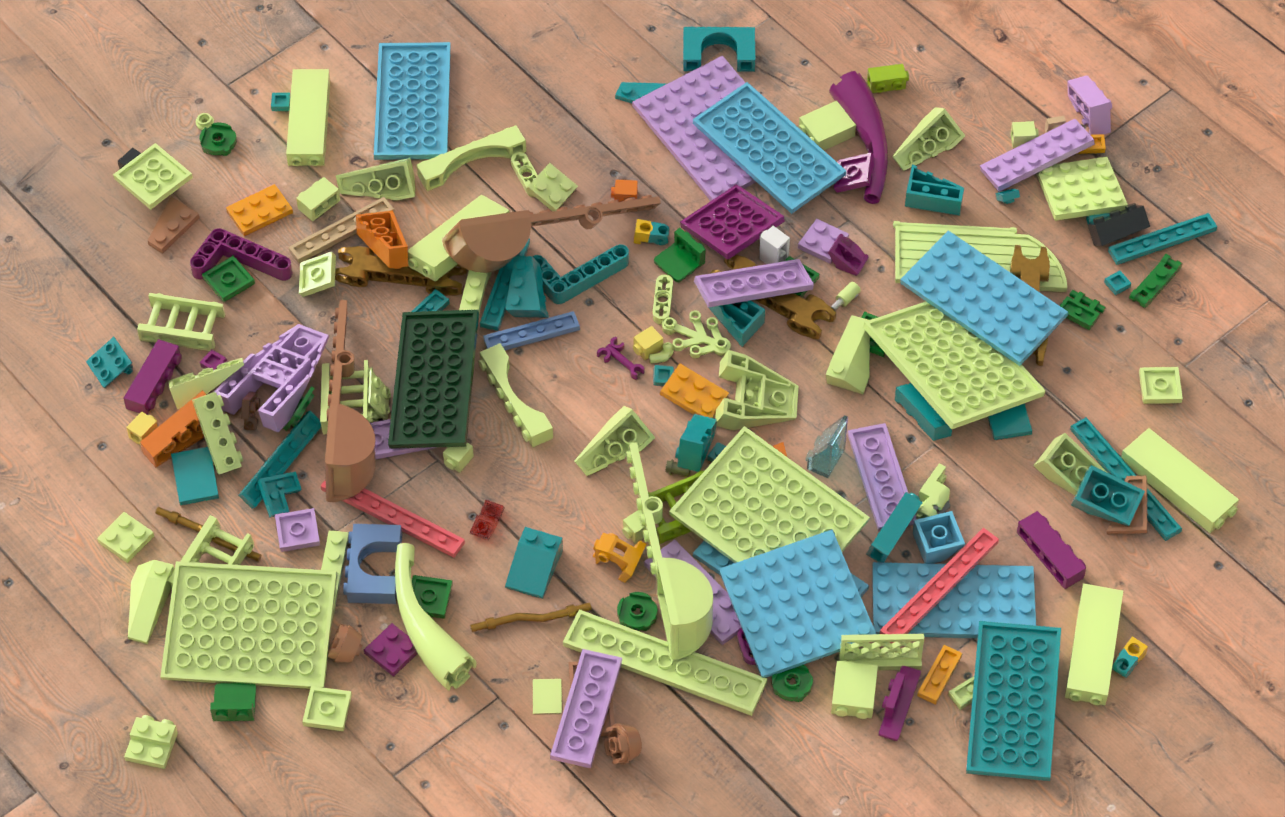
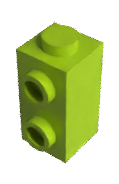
M903 64L868 68L867 82L872 93L906 89V82L909 81L908 70L905 71Z

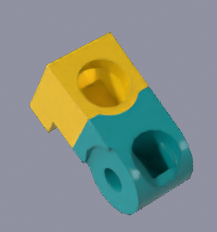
M637 219L633 243L641 244L642 241L666 245L669 241L670 228L663 223Z
M1132 636L1119 653L1112 666V670L1127 678L1139 661L1146 656L1148 646Z

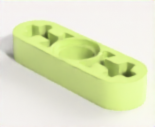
M516 152L511 157L512 168L526 193L534 197L526 189L538 175L527 155L522 152ZM524 172H530L532 174L529 177L522 176Z
M660 275L656 279L653 320L657 324H662L666 318L670 317L673 279L669 275ZM664 282L667 283L666 290H662ZM664 296L668 298V300L666 302H660L658 301V298ZM660 309H663V316H659Z

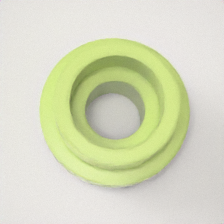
M201 113L196 119V126L200 130H203L205 127L209 128L214 123L213 117L208 113Z

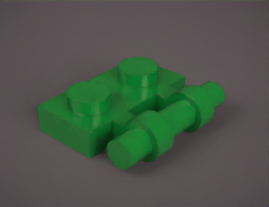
M1072 290L1069 294L1070 297L1067 296L1060 304V307L1068 311L1067 319L1090 330L1099 319L1100 313H1104L1106 307L1101 305L1100 301L1086 297L1081 291L1078 293Z

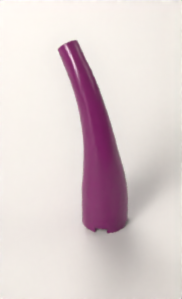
M851 71L840 77L842 81L837 85L833 83L829 93L856 124V131L864 142L868 153H872L874 156L870 186H866L864 200L870 204H877L880 201L887 174V139L874 95L860 73L857 74L856 71Z

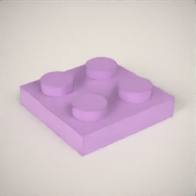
M816 218L798 243V249L831 264L832 259L828 251L839 234H843L847 238H849V234Z
M314 508L275 515L281 552L320 546Z

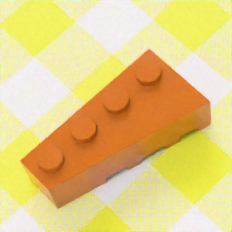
M393 210L356 215L357 235L389 268L400 269L408 266V246Z
M202 390V391H201L198 395H196L193 399H196V398H198V397L204 396V395H206V394H205V392ZM193 399L140 442L143 454L155 468L171 459L172 453L182 452L204 438L192 402Z

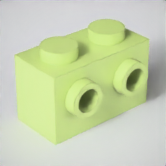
M323 177L296 197L298 210L314 221L340 201L339 189Z

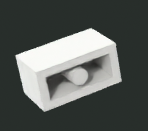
M774 226L765 230L760 236L759 259L765 264L785 261L789 256L790 237Z

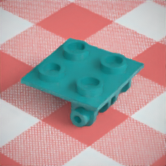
M114 336L86 361L103 388L107 387L122 372L127 375L133 372L132 361Z

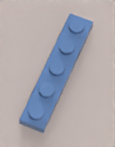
M572 311L484 335L483 341L486 349L501 343L504 350H509L579 331L580 325L575 312Z

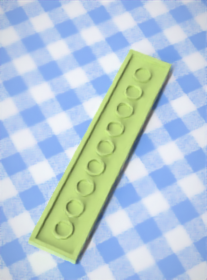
M582 610L578 611L563 641L564 647L578 652H582V649L622 657L621 668L751 716L767 684V678L765 677L762 678L759 675L697 652L674 660L670 656L667 641Z

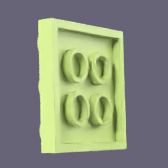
M156 143L113 174L114 179L150 210L193 178L190 171Z

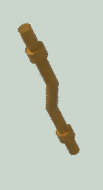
M161 507L156 509L155 514L169 519V522L173 524H181L197 532H200L203 527L199 523L182 517L176 511L170 512ZM219 537L212 538V542L234 552L238 548ZM251 551L250 554L246 555V557L258 562L262 556L255 551Z
M589 602L574 606V604L569 605L565 609L545 614L514 613L498 618L490 617L486 618L485 621L471 624L470 629L471 632H476L484 629H496V626L515 621L547 622L566 616L571 618L575 617L579 610L586 612L592 610Z

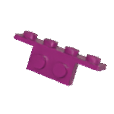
M901 666L900 672H897L895 679L891 678L888 691H891L889 697L885 696L882 708H885V713L878 734L880 737L894 741L899 740L921 675L920 670Z

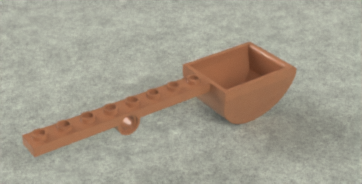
M646 195L641 199L631 197L622 202L618 200L609 201L608 204L597 202L587 207L585 205H577L573 209L562 207L552 212L550 209H547L538 214L524 210L461 219L442 238V243L448 255L460 266L474 272H494L508 264L525 247L530 236L531 227L579 220L583 228L592 229L602 220L603 216L655 209L661 204L659 196L652 197V195Z
M340 300L339 308H335V319H338V322H334V333H337V336H333V348H336V351L332 350L331 361L335 363L330 367V376L333 377V380H329V391H332V394H328V430L325 454L327 502L342 501L358 494L369 484L376 467L375 433L371 424L356 410L340 404L342 377H350L355 371L354 354L345 350L348 314L347 300Z

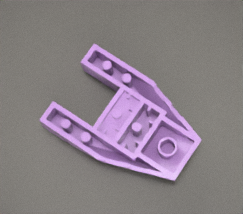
M300 324L280 335V339L273 344L268 343L264 345L262 351L257 354H250L243 361L244 366L228 377L214 391L217 396L221 395L224 406L221 408L223 411L234 415L242 407V399L250 391L256 392L263 383H266L278 389L258 409L263 427L279 432L290 421L329 339L327 334Z

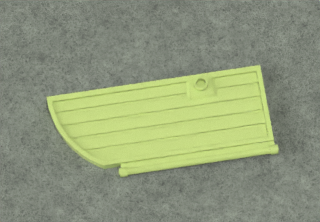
M894 221L895 283H900V279L947 231H950L1009 272L1015 245H1021L1022 254L1028 259H1036L1040 255L1041 247L1046 246L1030 235L1017 234L1016 227L998 228ZM1047 248L1050 261L1048 282L1040 281L1039 291L1067 292V280L1064 270L1055 255Z

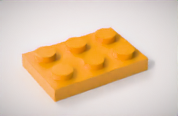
M275 184L226 207L227 213L244 237L293 214L292 207Z
M679 363L660 391L661 396L691 414L710 418L715 416L717 407L729 394L726 390Z

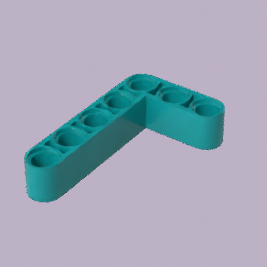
M622 244L612 247L561 277L543 256H532L541 266L544 285L543 292L555 304H563L629 265V249Z

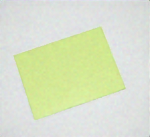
M533 679V714L562 713L561 679Z

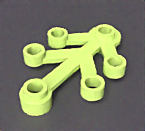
M697 310L691 311L689 315V320L694 324L696 331L677 324V321L671 317L666 318L662 322V331L665 334L672 335L678 332L690 337L687 340H682L681 338L674 339L673 349L675 351H682L684 348L691 347L690 356L692 358H699L701 355L712 352L722 356L731 348L730 341L721 336L718 329V320L714 317L707 319V328L711 330L713 338L706 335L701 323V313ZM705 343L708 346L701 348L698 344Z

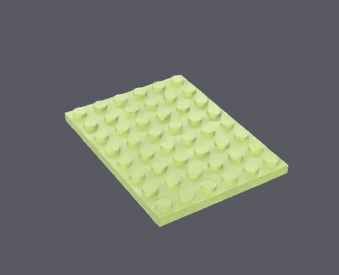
M928 302L864 322L863 328L951 429L1041 398L1045 394L1043 387L1023 365H1017Z
M745 426L669 511V515L734 563L829 530H833L843 552L870 520L868 515Z
M176 561L160 678L162 680L208 683L256 684L257 686L310 689L311 686L325 688L337 571Z

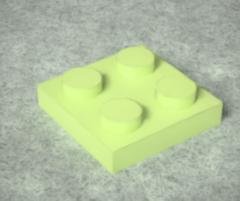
M549 163L526 190L551 211H557L577 189L578 185Z
M333 252L300 263L299 294L302 297L335 286L336 255Z
M1142 367L1139 369L1143 404L1182 403L1183 397L1178 367Z
M123 512L97 538V541L128 563L154 537V532Z
M311 686L302 721L303 726L344 731L352 697L351 691Z

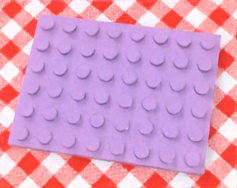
M723 56L632 102L633 108L710 201L736 184L745 189L756 183L752 177L693 124L695 117L745 84L744 80Z

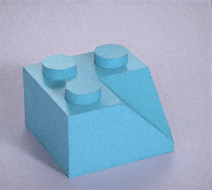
M952 511L914 520L913 536L924 563L934 564L945 561L965 546Z

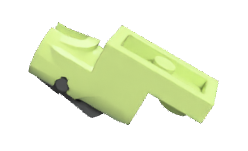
M940 463L919 491V498L923 503L916 512L917 519L946 513L950 509V489L943 485L947 478L945 475L946 466Z

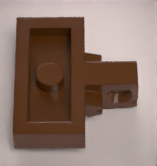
M250 391L242 399L241 419H244L245 430L257 429L258 419L255 416V412L260 408V398H257L258 392Z

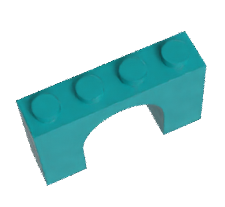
M683 27V71H693L701 67L702 52L711 45L723 44L735 51L737 55V72H755V27Z

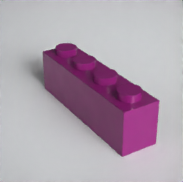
M160 339L157 340L123 398L126 409L137 413L143 412L148 415L149 411L155 407L156 399L163 393L167 380L172 378L176 365H179L182 355L178 345Z
M1036 511L1018 522L1017 534L1064 589L1084 579L1086 572L1085 563L1077 558L1070 545L1065 544L1059 532L1049 525V521L1045 516Z

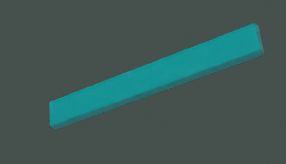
M1087 417L1070 426L1072 433L1107 473L1125 481L1126 476H1137ZM1147 488V520L1161 537L1167 541L1181 533L1182 528Z

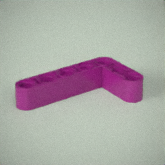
M221 228L214 229L208 235L190 260L192 275L199 280L203 279V273L216 266L223 255L228 258L234 256L240 263L282 281L289 280L293 275L291 260L288 257Z

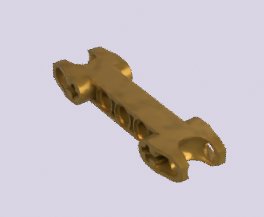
M1015 245L1010 273L1039 292L1040 281L1048 282L1050 261L1047 248L1041 247L1040 255L1036 259H1028L1023 256L1021 245ZM1048 337L1033 352L1036 357L1037 366H1043Z
M355 246L339 249V259L351 265L336 268L335 280L355 287H365L368 285L369 280L426 287L428 294H431L436 289L445 296H456L462 294V284L449 278L454 275L466 274L467 269L457 264L456 266L461 268L453 267L437 281H433L409 266L400 269L389 268L378 256H375V253L370 248Z
M734 255L730 259L725 258L724 260L726 265L732 270L757 266L753 261L739 255ZM712 270V271L710 272V274H711V273L722 272V271ZM791 293L755 300L788 318L787 325L791 330L812 339L819 340L822 336V330L814 323L815 320L821 319L833 322L836 319V312L822 299L812 294H809L805 299Z

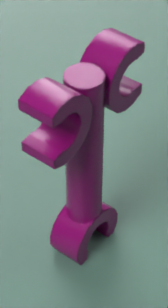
M613 337L610 340V344L597 350L598 358L601 355H606L604 363H608L611 360V356H613L630 370L631 378L635 380L638 379L636 371L642 374L645 373L644 366L641 364L634 365L620 353L624 350V343L615 345L617 337Z

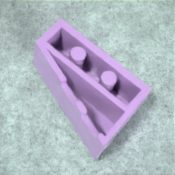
M1088 75L1068 80V97L1076 112H1081L1084 118L1082 123L1083 125H1088L1089 134L1111 133L1110 110L1112 109V103L1110 99L1106 98L1103 91L1096 86V83Z

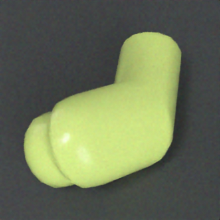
M666 342L663 344V349L660 353L649 354L650 364L668 361L674 353L673 344Z

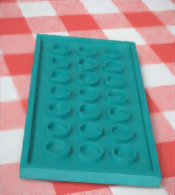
M979 621L966 774L1050 781L1061 628Z

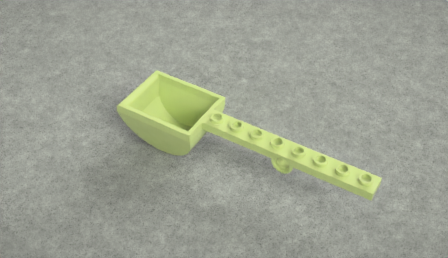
M637 442L629 443V451L626 452L627 463L632 465V467H629L630 477L635 479L633 490L634 495L638 494L639 497L636 499L637 509L642 511L640 523L641 526H645V530H643L644 541L649 543V546H647L648 559L652 558L650 569L651 574H655L657 580V596L669 652L672 659H681L699 649L711 632L713 624V590L705 575L693 565L675 558H662L655 524L659 523L663 518V503L658 497H649Z

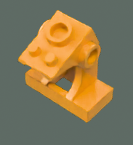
M602 533L601 538L596 539L593 550H595L593 554L595 564H598L600 561L616 563L622 571L618 580L625 583L633 575L647 544L639 540L633 547L613 533ZM614 548L623 551V557L613 551Z

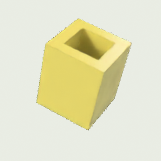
M652 326L633 337V350L644 360L649 358V354L658 353L663 349V337Z
M141 412L126 428L129 438L141 445L140 442L158 428L157 420L152 415H146Z

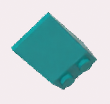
M1091 465L1084 475L1071 506L1090 515L1129 526L1145 491Z
M525 527L515 551L505 588L543 599L563 552V538Z

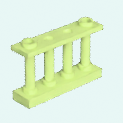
M149 293L148 297L153 309L148 324L139 323L137 331L140 341L156 343L160 339L180 347L206 351L214 350L215 341L211 331L215 318L225 317L223 304L167 296L160 293ZM161 309L171 310L166 327L155 326ZM179 311L190 313L184 330L174 329ZM197 314L208 315L202 333L192 331Z
M364 360V370L354 371V374L350 377H342V380L364 378V384L342 386L341 394L364 392L363 399L344 400L340 404L350 408L363 407L362 415L369 423H373V413L370 411V404L368 403L369 378L373 367L369 368L368 360ZM330 363L322 364L320 423L323 435L327 434L328 394H332V391H329V380H333V377L330 376Z
M210 515L180 562L200 563L199 559L201 556L208 553L229 565H241L246 555L250 554L253 550L254 541L248 533L241 540L221 530L218 519ZM219 537L238 548L234 555L230 556L210 546L212 538ZM174 572L168 580L171 588L173 587Z

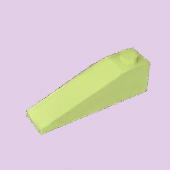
M935 107L921 120L892 157L899 167L905 171L911 168L912 164H920L930 157H935L943 151L952 149L965 135L945 108Z
M411 158L336 175L340 194L374 198L385 197L386 199L396 201L415 197V175Z
M851 316L826 373L827 384L864 394L870 378V335L863 326L864 322L869 320Z
M240 358L222 363L215 370L213 368H205L198 375H194L192 372L169 380V389L177 410L182 408L202 390L207 395L244 366L243 359Z
M623 406L610 418L574 462L588 476L608 467L611 463L625 459L626 452L629 451V443L637 442L640 452L655 439V436L632 409Z
M152 560L138 565L131 581L128 639L148 644L171 591L168 580L175 570L173 564Z

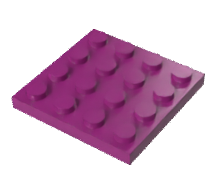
M736 184L680 221L681 228L726 259H730L760 239L761 234L765 230L770 229L772 226L778 227L785 222L782 214Z

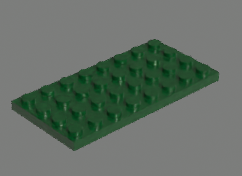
M478 310L402 313L388 439L389 449L466 447L479 320Z

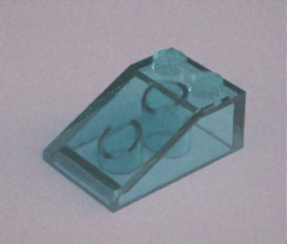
M844 415L826 428L821 436H817L814 449L809 450L805 459L807 461V470L829 478L845 450L848 416Z

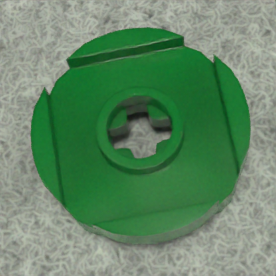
M221 122L213 123L209 128L205 127L199 137L203 152L211 155H229L237 143L236 133L232 130V127ZM218 137H221V140H220V141H215V140H214V139H217Z
M630 593L629 596L623 597L618 603L617 617L620 625L637 631H647L657 619L658 608L656 602L646 593ZM636 608H639L642 613L636 615L632 611H636Z
M804 664L772 675L773 692L784 700L801 702L812 690L813 677ZM795 678L796 684L791 685L787 680Z

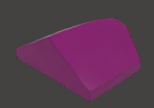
M843 234L838 235L828 251L837 269L855 276L860 273L869 258L855 242Z

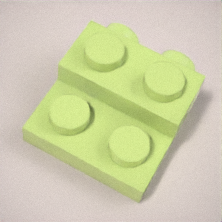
M143 715L142 718L136 717L130 733L131 740L124 756L125 761L165 769L178 734L176 725L167 719L162 720V722L154 721V718L148 715Z

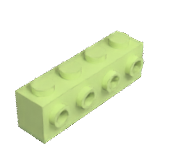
M216 392L193 399L192 402L217 474L220 475L242 467L240 463L243 462L240 450L236 451L234 446L237 443L236 437L233 432L230 433L228 425H230L227 413L223 414L221 408L224 406L221 395L217 396Z

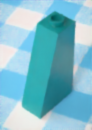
M905 492L866 553L867 556L877 562H885L923 503L916 494Z

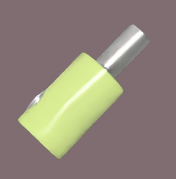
M850 282L836 296V302L831 308L836 311L840 306L846 307L861 292L860 287L855 282Z

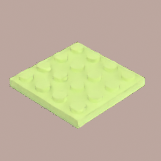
M1108 157L1054 164L1036 173L1055 221L1110 213L1114 210L1122 211L1128 205Z

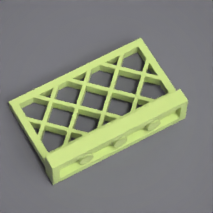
M924 634L841 635L839 661L878 665L877 670H900L901 666L921 670Z

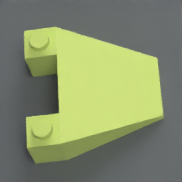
M731 350L727 351L720 361L719 378L736 382L735 400L724 398L717 407L715 419H717L716 426L729 430H738L744 426L750 428L795 420L797 418L798 385L745 354Z

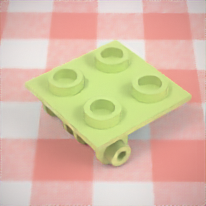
M371 370L368 403L370 404V411L373 413V422H377L381 418L388 420V414H390V389Z

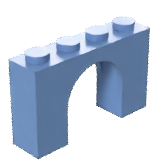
M353 524V531H349L351 548L347 549V560L350 561L349 566L345 567V578H348V581L344 583L343 594L347 595L348 603L396 604L395 576L369 575L360 568V564L365 557L372 553L396 552L397 545L402 543L401 525Z

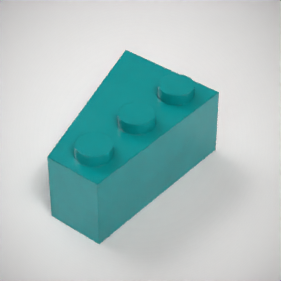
M912 164L906 191L905 207L960 216L964 187L944 178L941 180L934 177L933 173L929 171L925 173Z
M532 256L514 257L505 310L513 317L549 318L545 304L546 297L543 292L544 285L541 266Z
M751 300L708 307L741 347L765 323V309Z
M912 383L896 387L895 401L906 409V413L918 422L920 428L933 441L952 436V429Z
M694 414L691 421H688L675 454V458L678 459L677 467L696 472L701 471L716 434L717 419Z

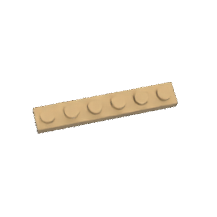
M383 197L289 246V252L300 264L356 234V215L391 210L394 212V208Z

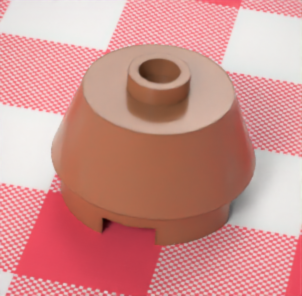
M340 623L327 657L333 659L334 662L352 663L355 655L359 656L363 646L360 644L362 635L350 624L347 626Z
M616 723L606 729L608 738L604 739V748L606 755L612 756L613 764L624 765L640 755L642 742L640 734L635 727Z

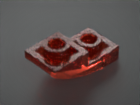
M485 500L479 516L477 515L470 534L489 540L505 507Z

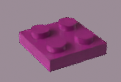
M872 153L838 160V164L846 170V175L834 183V190L837 193L870 186L874 161Z
M393 623L364 649L365 655L393 677L418 654L409 636Z

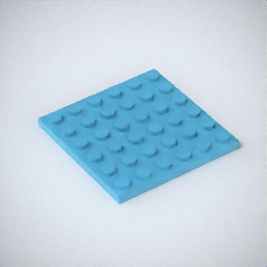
M833 530L719 569L720 576L762 678H767L773 674H778L840 652L841 635L876 634Z

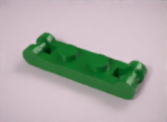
M1165 254L1159 264L1131 292L1129 299L1139 302L1140 306L1146 308L1179 272L1183 263L1178 260L1174 261L1170 255Z

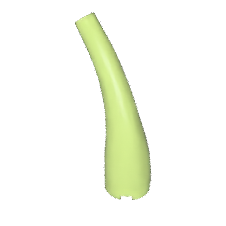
M409 543L398 544L395 562L396 595L399 611L408 636L422 661L436 680L448 691L452 686L457 689L470 678L471 675L468 672L471 667L476 668L477 662L421 608L414 594L411 579L415 547Z

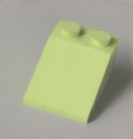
M1066 433L1054 438L1033 465L1048 480L1073 495H1076L1084 475L1091 465L1105 471Z

